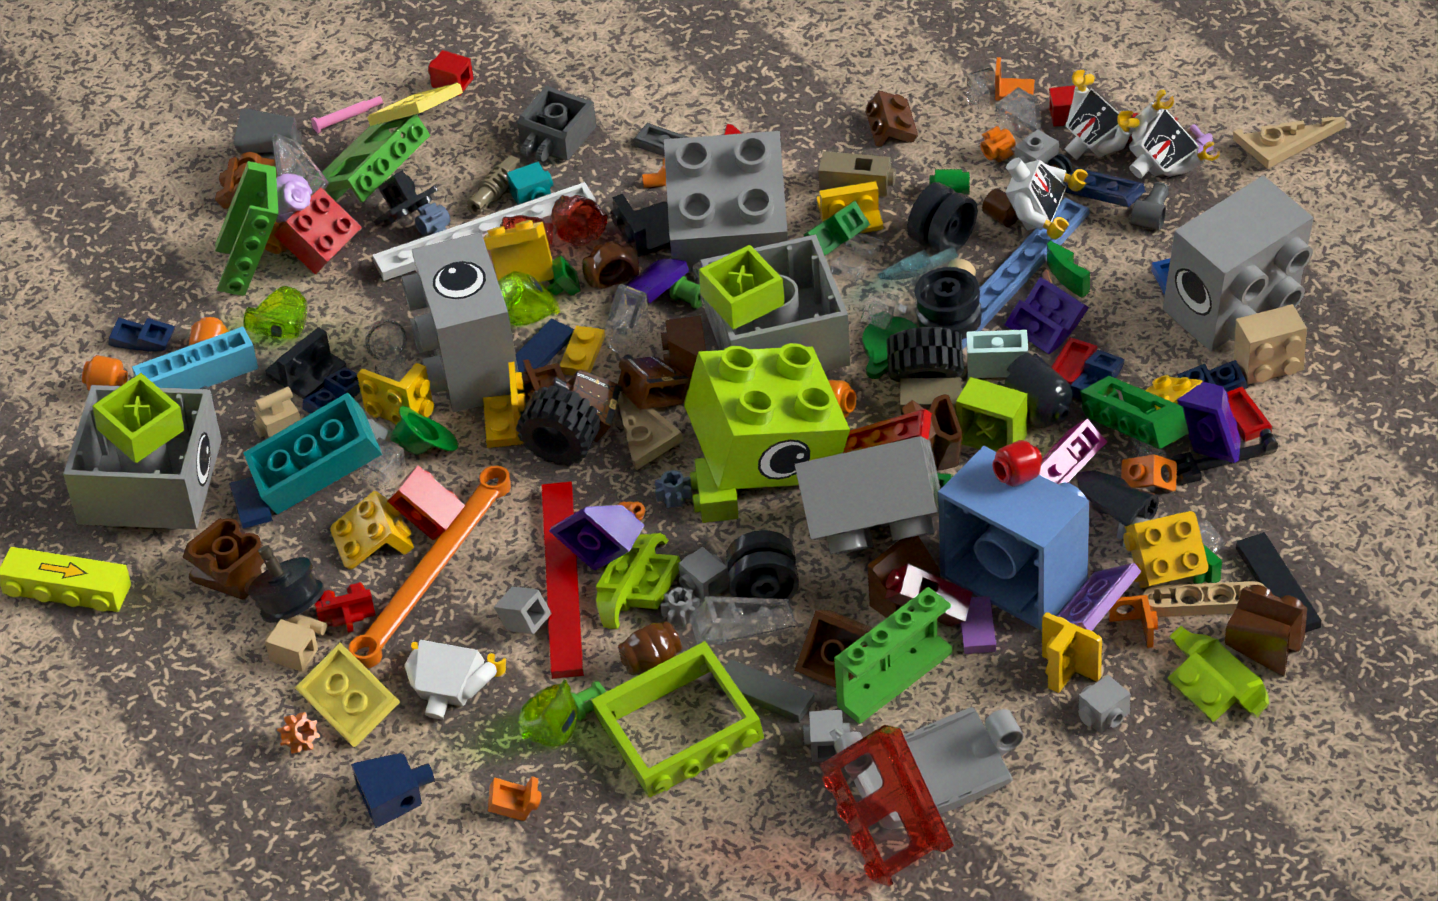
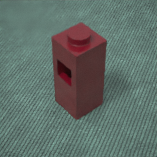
M909 564L893 569L886 580V588H888L885 596L886 600L904 606L929 587L951 604V608L939 616L937 622L946 626H953L966 621L973 592Z

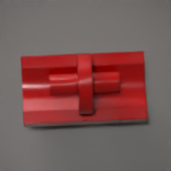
M359 582L349 585L347 588L348 594L336 597L334 591H324L323 595L315 603L318 621L327 623V627L346 625L348 633L354 632L353 623L376 615L370 589L366 590L363 584Z

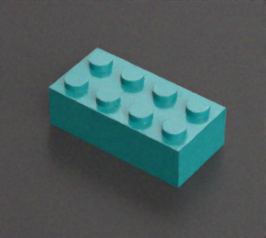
M346 393L243 452L261 499L278 515L381 456L382 452L364 410L349 393Z

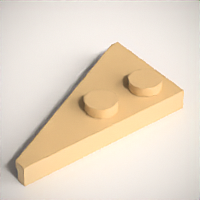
M1342 116L1322 118L1321 124L1306 126L1304 121L1281 123L1277 126L1266 125L1261 126V132L1243 134L1242 129H1236L1233 131V140L1269 169L1344 129L1346 119Z
M620 391L618 405L633 466L638 470L682 442V432L653 408L640 410Z

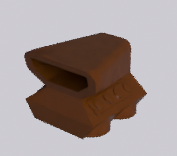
M943 394L934 398L929 409L932 416L928 440L931 443L937 471L955 468L959 465L962 443V430L950 396ZM911 400L901 409V415L924 408L914 400Z
M219 518L186 545L183 558L195 566L189 573V580L195 584L244 600L249 596L248 589L251 583L262 574L261 566L264 560L261 558L258 550L264 545L261 544L260 537L254 533H245L240 530L239 523L234 519Z
M1262 585L1246 586L1242 588L1237 607L1227 623L1225 645L1271 671L1285 676L1289 650L1292 649L1299 652L1305 638L1307 607L1293 596H1274L1268 588Z

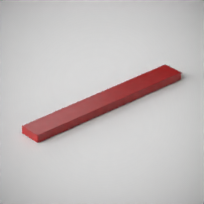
M572 481L541 484L547 605L552 613L548 617L552 679L584 676L577 555L549 532L552 526L574 514Z

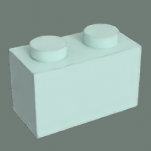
M1027 330L967 332L968 378L1008 377L1010 375V372L1007 371L1009 365L1021 355L1028 353Z

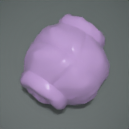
M289 173L277 177L279 214L275 222H285L294 211H301L309 206L312 189L303 177Z

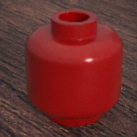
M1019 440L997 450L992 465L993 471L1000 482L1016 487L1038 477L1041 471L1042 455L1037 447L1025 440Z

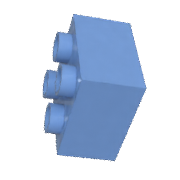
M983 446L938 491L940 576L973 592V594L979 597L990 596L991 604L1042 631L1043 615L1048 612L1057 616L1088 580L1089 500L1086 499L1085 495L1076 486L1066 482L1057 484L1041 475L1016 487L1000 482L995 476L992 467L996 452Z

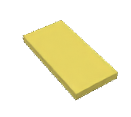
M455 83L410 95L369 114L367 117L369 124L373 126L419 114L463 93L460 84Z

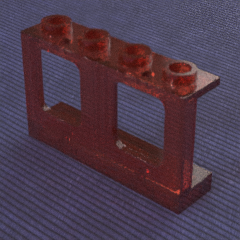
M883 725L819 764L824 773L822 776L824 785L833 793L838 803L836 806L838 815L847 823L852 833L850 835L851 843L861 853L866 863L864 864V870L873 882L891 886L894 884L891 876L932 850L945 852L954 846L899 727ZM865 753H869L882 778V786L856 803L841 768ZM892 812H897L910 842L906 848L883 861L868 827Z

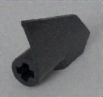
M1096 470L1078 472L1076 474L1079 490L1085 495L1086 499L1091 501L1093 507L1098 512L1111 515L1125 527L1131 525L1135 517L1149 520L1154 518L1159 504V498L1156 494L1130 487L1124 479Z

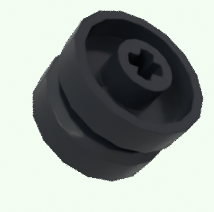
M934 182L920 193L913 204L907 223L908 236L913 241L923 246H929L933 251L943 256H952L965 245L972 234L978 214L977 203L973 198L963 193H956L952 188L942 183Z
M941 267L922 275L915 284L914 297L919 327L951 329L959 332L962 335V339L967 338V332L976 331L981 325L980 285L976 277L969 271L958 267Z
M770 530L752 531L732 541L726 550L730 593L734 600L742 606L753 609L777 607L792 599L798 591L799 577L796 567L795 549L790 539L783 534Z

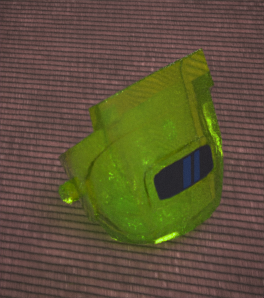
M513 271L498 281L508 310L510 323L513 325H528L538 322L552 313L556 315L560 313L559 304L554 295L528 273Z
M283 285L271 293L256 309L248 307L245 310L244 328L246 331L255 334H263L279 339L298 338L307 322V299L297 289Z
M564 679L561 684L551 685L540 690L522 706L518 724L523 730L522 737L524 739L529 738L533 742L552 747L562 746L570 739L577 723V709L567 680Z

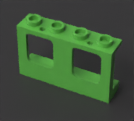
M417 114L369 126L309 184L312 189V195L321 187L337 201L351 188L360 203L364 202L431 135ZM398 127L392 134L388 130L390 128Z
M250 161L246 164L215 243L216 252L230 254L217 286V291L241 296L247 293L279 214L276 167Z
M927 587L834 657L837 707L858 724H861L952 654V646L937 635V618L950 609L951 604ZM848 672L851 673L853 676H855V677H854L852 680H850V681H849Z

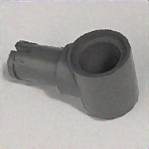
M1157 182L1153 185L1149 196L1143 200L1137 199L1131 213V225L1161 230L1166 216V205H1164V202L1169 195L1168 185Z

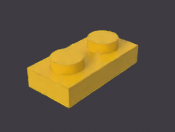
M576 325L560 363L563 374L573 376L580 370L591 373L605 338L604 329Z

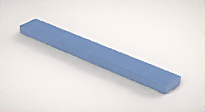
M1064 198L1060 202L1053 218L1054 220L1056 217H1062L1068 222L1069 226L1063 235L1058 239H1051L1047 234V229L1043 228L1040 230L1036 228L980 287L982 319L981 325L976 331H981L1047 260V243L1051 240L1061 245L1089 216L1088 207ZM967 338L962 339V349L967 346Z

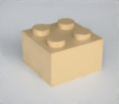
M1293 304L1236 319L1234 360L1237 361L1247 385L1265 382L1271 378L1286 374L1292 375L1304 370L1307 327Z

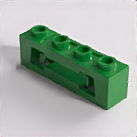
M1107 376L1080 391L1083 401L1082 410L1089 419L1157 449H1161L1189 433L1182 406L1114 377ZM1115 389L1121 391L1123 400L1119 399V393Z

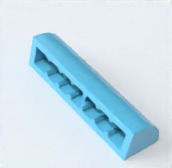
M240 327L132 366L134 377L142 373L158 388L200 389L203 386L210 387L256 370L258 365L254 346L244 327Z

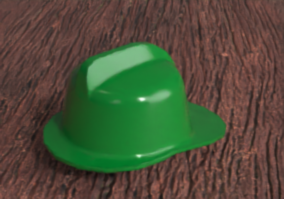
M402 406L399 408L401 418L390 435L391 441L399 447L417 455L428 451L434 446L446 451L458 449L459 443L456 437L446 427L418 414L409 407Z

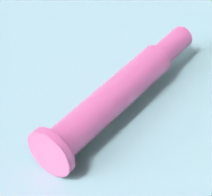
M381 96L318 119L313 117L311 118L313 129L317 134L321 133V129L369 111L370 108L383 104Z

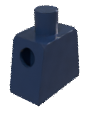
M401 753L351 764L355 784L375 828L421 806L422 801L419 787L435 782L429 763L411 769L405 755Z

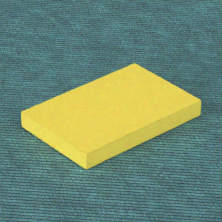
M341 643L295 687L353 747H356L400 703Z

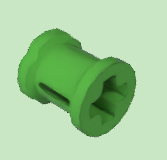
M685 276L681 277L670 288V298L675 301L681 299L691 303V306L695 309H698L704 303L700 284L688 281Z
M599 681L592 682L591 687L577 694L571 692L567 695L571 710L574 709L578 720L584 719L587 713L594 711L592 700L584 702L606 692Z

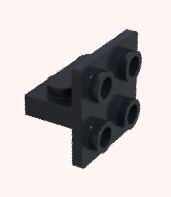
M403 170L396 173L378 187L390 210L373 222L376 226L384 222L387 227L400 220L403 216L413 213L419 207L433 200L431 195L438 191L437 187L433 186L417 195L415 184L411 177L406 175Z
M317 327L279 357L265 372L266 376L285 388L289 387L293 393L305 399L324 387L325 377L347 367L345 361L330 352L327 332Z

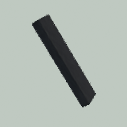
M1263 532L1236 541V550L1256 582L1266 586L1274 596H1293L1307 607L1305 633L1321 628V618L1266 533Z

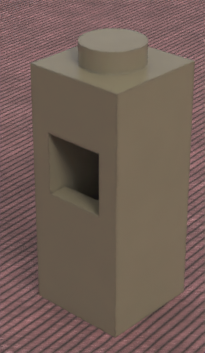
M823 151L818 170L819 190L876 181L878 196H887L889 186H894L896 169H891V157Z

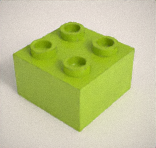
M751 245L699 269L701 296L733 330L785 305L783 278Z
M142 373L92 405L97 430L134 463L139 462L184 431L180 406Z
M970 377L956 400V416L962 430L961 444L976 449L986 446L997 452L1002 447L1019 440H1025L1027 436V393Z

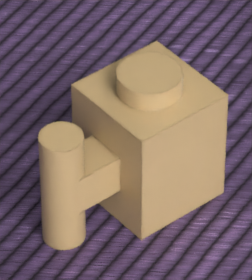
M289 387L255 401L256 407H254L256 420L253 421V426L260 438L264 436L268 439L301 420L299 411L291 401L293 394Z
M300 614L288 619V621L281 619L274 630H270L266 636L265 646L269 660L303 672L318 651L315 633L323 635L326 632L327 623Z

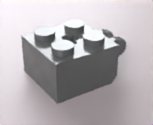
M545 86L519 117L517 124L520 144L522 145L521 154L530 157L537 150L536 160L545 162L550 155L568 161L597 127L594 102Z

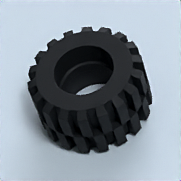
M919 327L900 331L891 335L886 340L888 377L891 380L900 383V378H957L964 373L962 335L959 332L941 327Z
M541 387L538 391L535 390L517 422L516 431L519 432L518 437L520 441L524 442V447L527 450H531L532 454L536 457H541L546 462H553L557 465H562L563 463L569 466L573 465L574 462H581L586 457L600 429V417L596 414L597 410L595 407L589 404L590 401L579 396V393L569 391L565 387Z

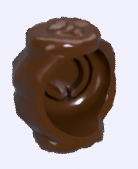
M614 241L607 242L605 245H596L590 255L582 261L584 278L592 288L605 289L624 283L631 276H638L639 258L636 250L632 245L622 246Z
M664 621L662 623L649 624L633 632L624 642L618 645L621 662L626 667L627 672L630 675H640L675 657L682 651V645L673 625Z

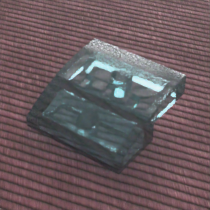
M954 247L931 257L928 256L926 250H923L895 263L878 273V276L883 280L907 279L926 273L959 256Z

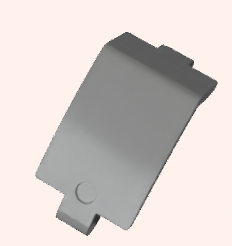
M973 707L915 731L871 746L866 745L860 732L853 731L843 734L836 728L829 732L835 743L834 748L846 772L853 779L866 806L886 829L891 830L956 809L1011 783L1013 777L1001 756L1020 745L1024 738L1010 710L1002 709L993 712L985 720L984 726Z

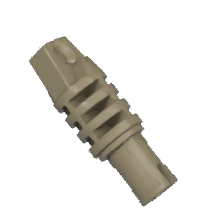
M510 155L502 163L496 165L479 183L478 191L467 201V209L472 214L480 215L489 203L498 201L509 189L507 172L521 168L520 159Z

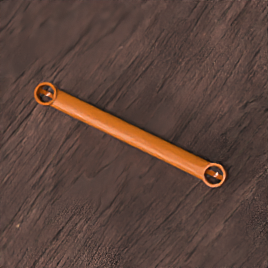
M496 465L487 467L481 472L479 486L466 501L465 506L450 526L439 536L364 635L355 637L350 642L349 651L367 669L376 666L381 661L382 648L496 498L503 497L510 491V475L506 468ZM498 478L497 485L486 484L489 480ZM369 647L367 656L355 654L359 649Z

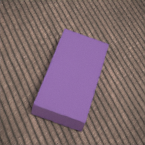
M990 596L971 597L966 621L960 623L964 654L996 652Z

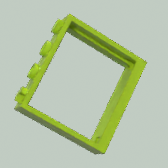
M706 641L592 699L598 721L649 798L663 791H668L680 782L697 776L701 771L717 763L724 762L730 756L745 748H750L753 744L764 739L759 717ZM711 672L743 719L648 768L617 720Z

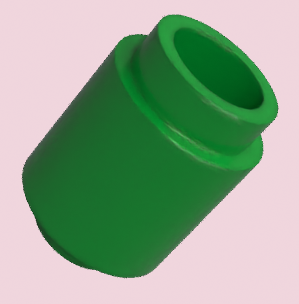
M935 169V175H929V185L939 182L952 188L956 193L970 195V172H962V169Z

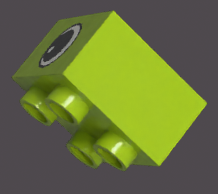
M789 343L781 348L764 349L730 346L724 350L698 352L684 407L718 490L799 485L795 464L843 453L850 428L813 346L806 347L796 343Z

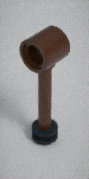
M1057 154L1048 161L1049 166L1066 170V174L1072 172V164L1063 154ZM995 188L985 197L982 204L984 214L1005 227H1010L1017 222L1019 218L1004 191Z

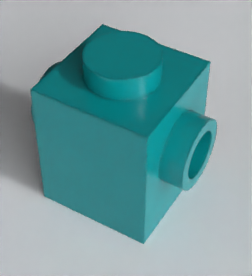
M539 162L507 172L509 192L517 205L551 194L550 188L553 187L552 177L549 171L543 170Z

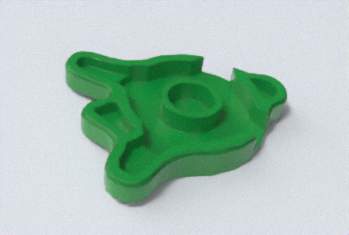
M878 313L873 316L872 322L865 328L862 336L863 349L869 358L868 365L866 366L868 378L878 379L888 372L887 338L903 330L918 328L915 323L889 313Z

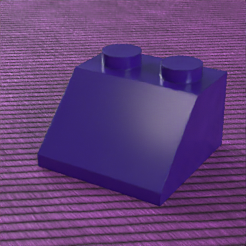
M1202 382L1177 399L1178 405L1183 408L1193 450L1199 454L1236 463L1239 460L1241 439L1237 430L1236 419L1233 417L1228 402V394L1223 386Z
M623 505L588 506L550 528L549 532L592 570H597L628 553L642 531L644 524Z

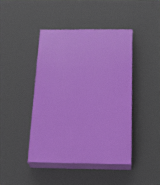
M1130 563L1094 572L1057 617H1062L1072 624L1092 631L1137 578L1141 570L1135 563Z

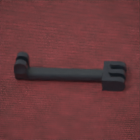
M1264 429L1260 432V444L1241 448L1237 462L1275 453L1278 449V443L1273 437L1271 430ZM1191 452L1178 454L1170 459L1177 463L1176 475L1179 476L1178 479L1182 485L1200 481L1201 471L1232 464V462L1210 456L1194 460Z

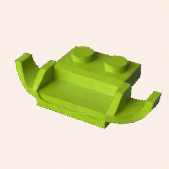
M661 533L639 535L628 553L608 564L596 585V603L603 627L618 629L620 626L619 611H628L630 607L658 609L664 599V594L668 592L679 572V562H681L680 557L677 555L656 554L655 547L657 544L666 545L669 541L665 535Z
M1182 626L1169 636L1188 659L1167 679L1212 722L1216 721L1235 702L1254 718L1259 717L1269 706L1268 692L1261 678L1256 676L1226 649L1218 639L1205 634L1191 633Z

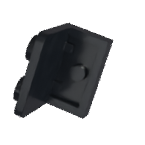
M623 194L612 197L613 210L610 211L612 221L616 227L618 226L625 242L632 245L636 250L638 257L670 246L668 203L666 201L634 211Z

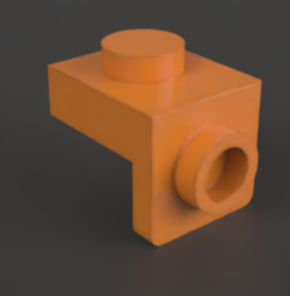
M494 777L490 784L487 811L525 821L532 810L536 811L540 804L541 791H538V778L531 777L526 786Z

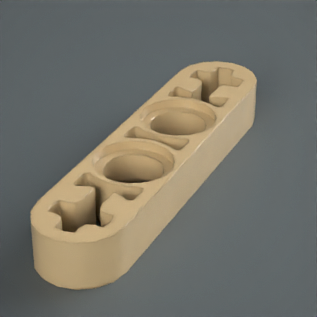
M1255 581L1161 585L1149 587L1143 595H1148L1150 610L1156 611L1157 617L1233 614L1238 604V601H1235L1236 595L1240 597L1242 588L1246 586L1251 587L1252 585H1264ZM1216 595H1225L1230 600L1224 603L1216 602L1213 599V597H1215ZM1191 596L1198 601L1194 604H1185L1181 599ZM1171 598H1175V604H1171ZM1153 599H1159L1160 604H1155Z

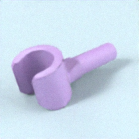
M1191 125L1190 130L1197 137L1195 142L1200 147L1197 150L1200 153L1203 151L1204 144L1209 141L1212 142L1213 138L1210 133L1204 135L1196 125ZM1213 146L1208 147L1206 153L1213 150Z

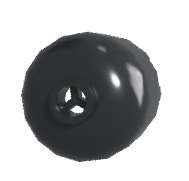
M1025 353L1009 365L1007 371L1010 372V375L1006 378L1004 384L999 381L997 385L1027 393L1028 424L1036 428H1047L1057 422L1061 423L1067 418L1070 413L1069 407L1073 394L1071 385L1036 353L1033 356Z

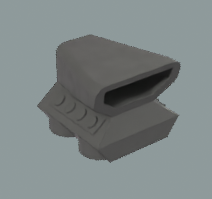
M241 109L234 138L237 152L242 154L253 152L262 158L280 160L281 155L291 156L289 173L296 171L302 135L301 131L297 130L295 118L253 109Z

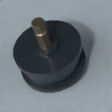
M265 545L258 550L268 570L251 583L248 593L251 599L258 601L261 605L260 615L265 622L275 623L281 619H290L310 608L323 595L324 585L320 580L314 579L311 573L313 565L308 558L298 557L279 563L269 545Z

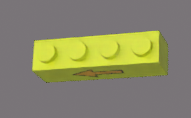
M10 547L0 566V587L3 594L11 597L33 598L41 602L64 603L71 607H89L102 612L106 610L119 612L131 586L126 565Z

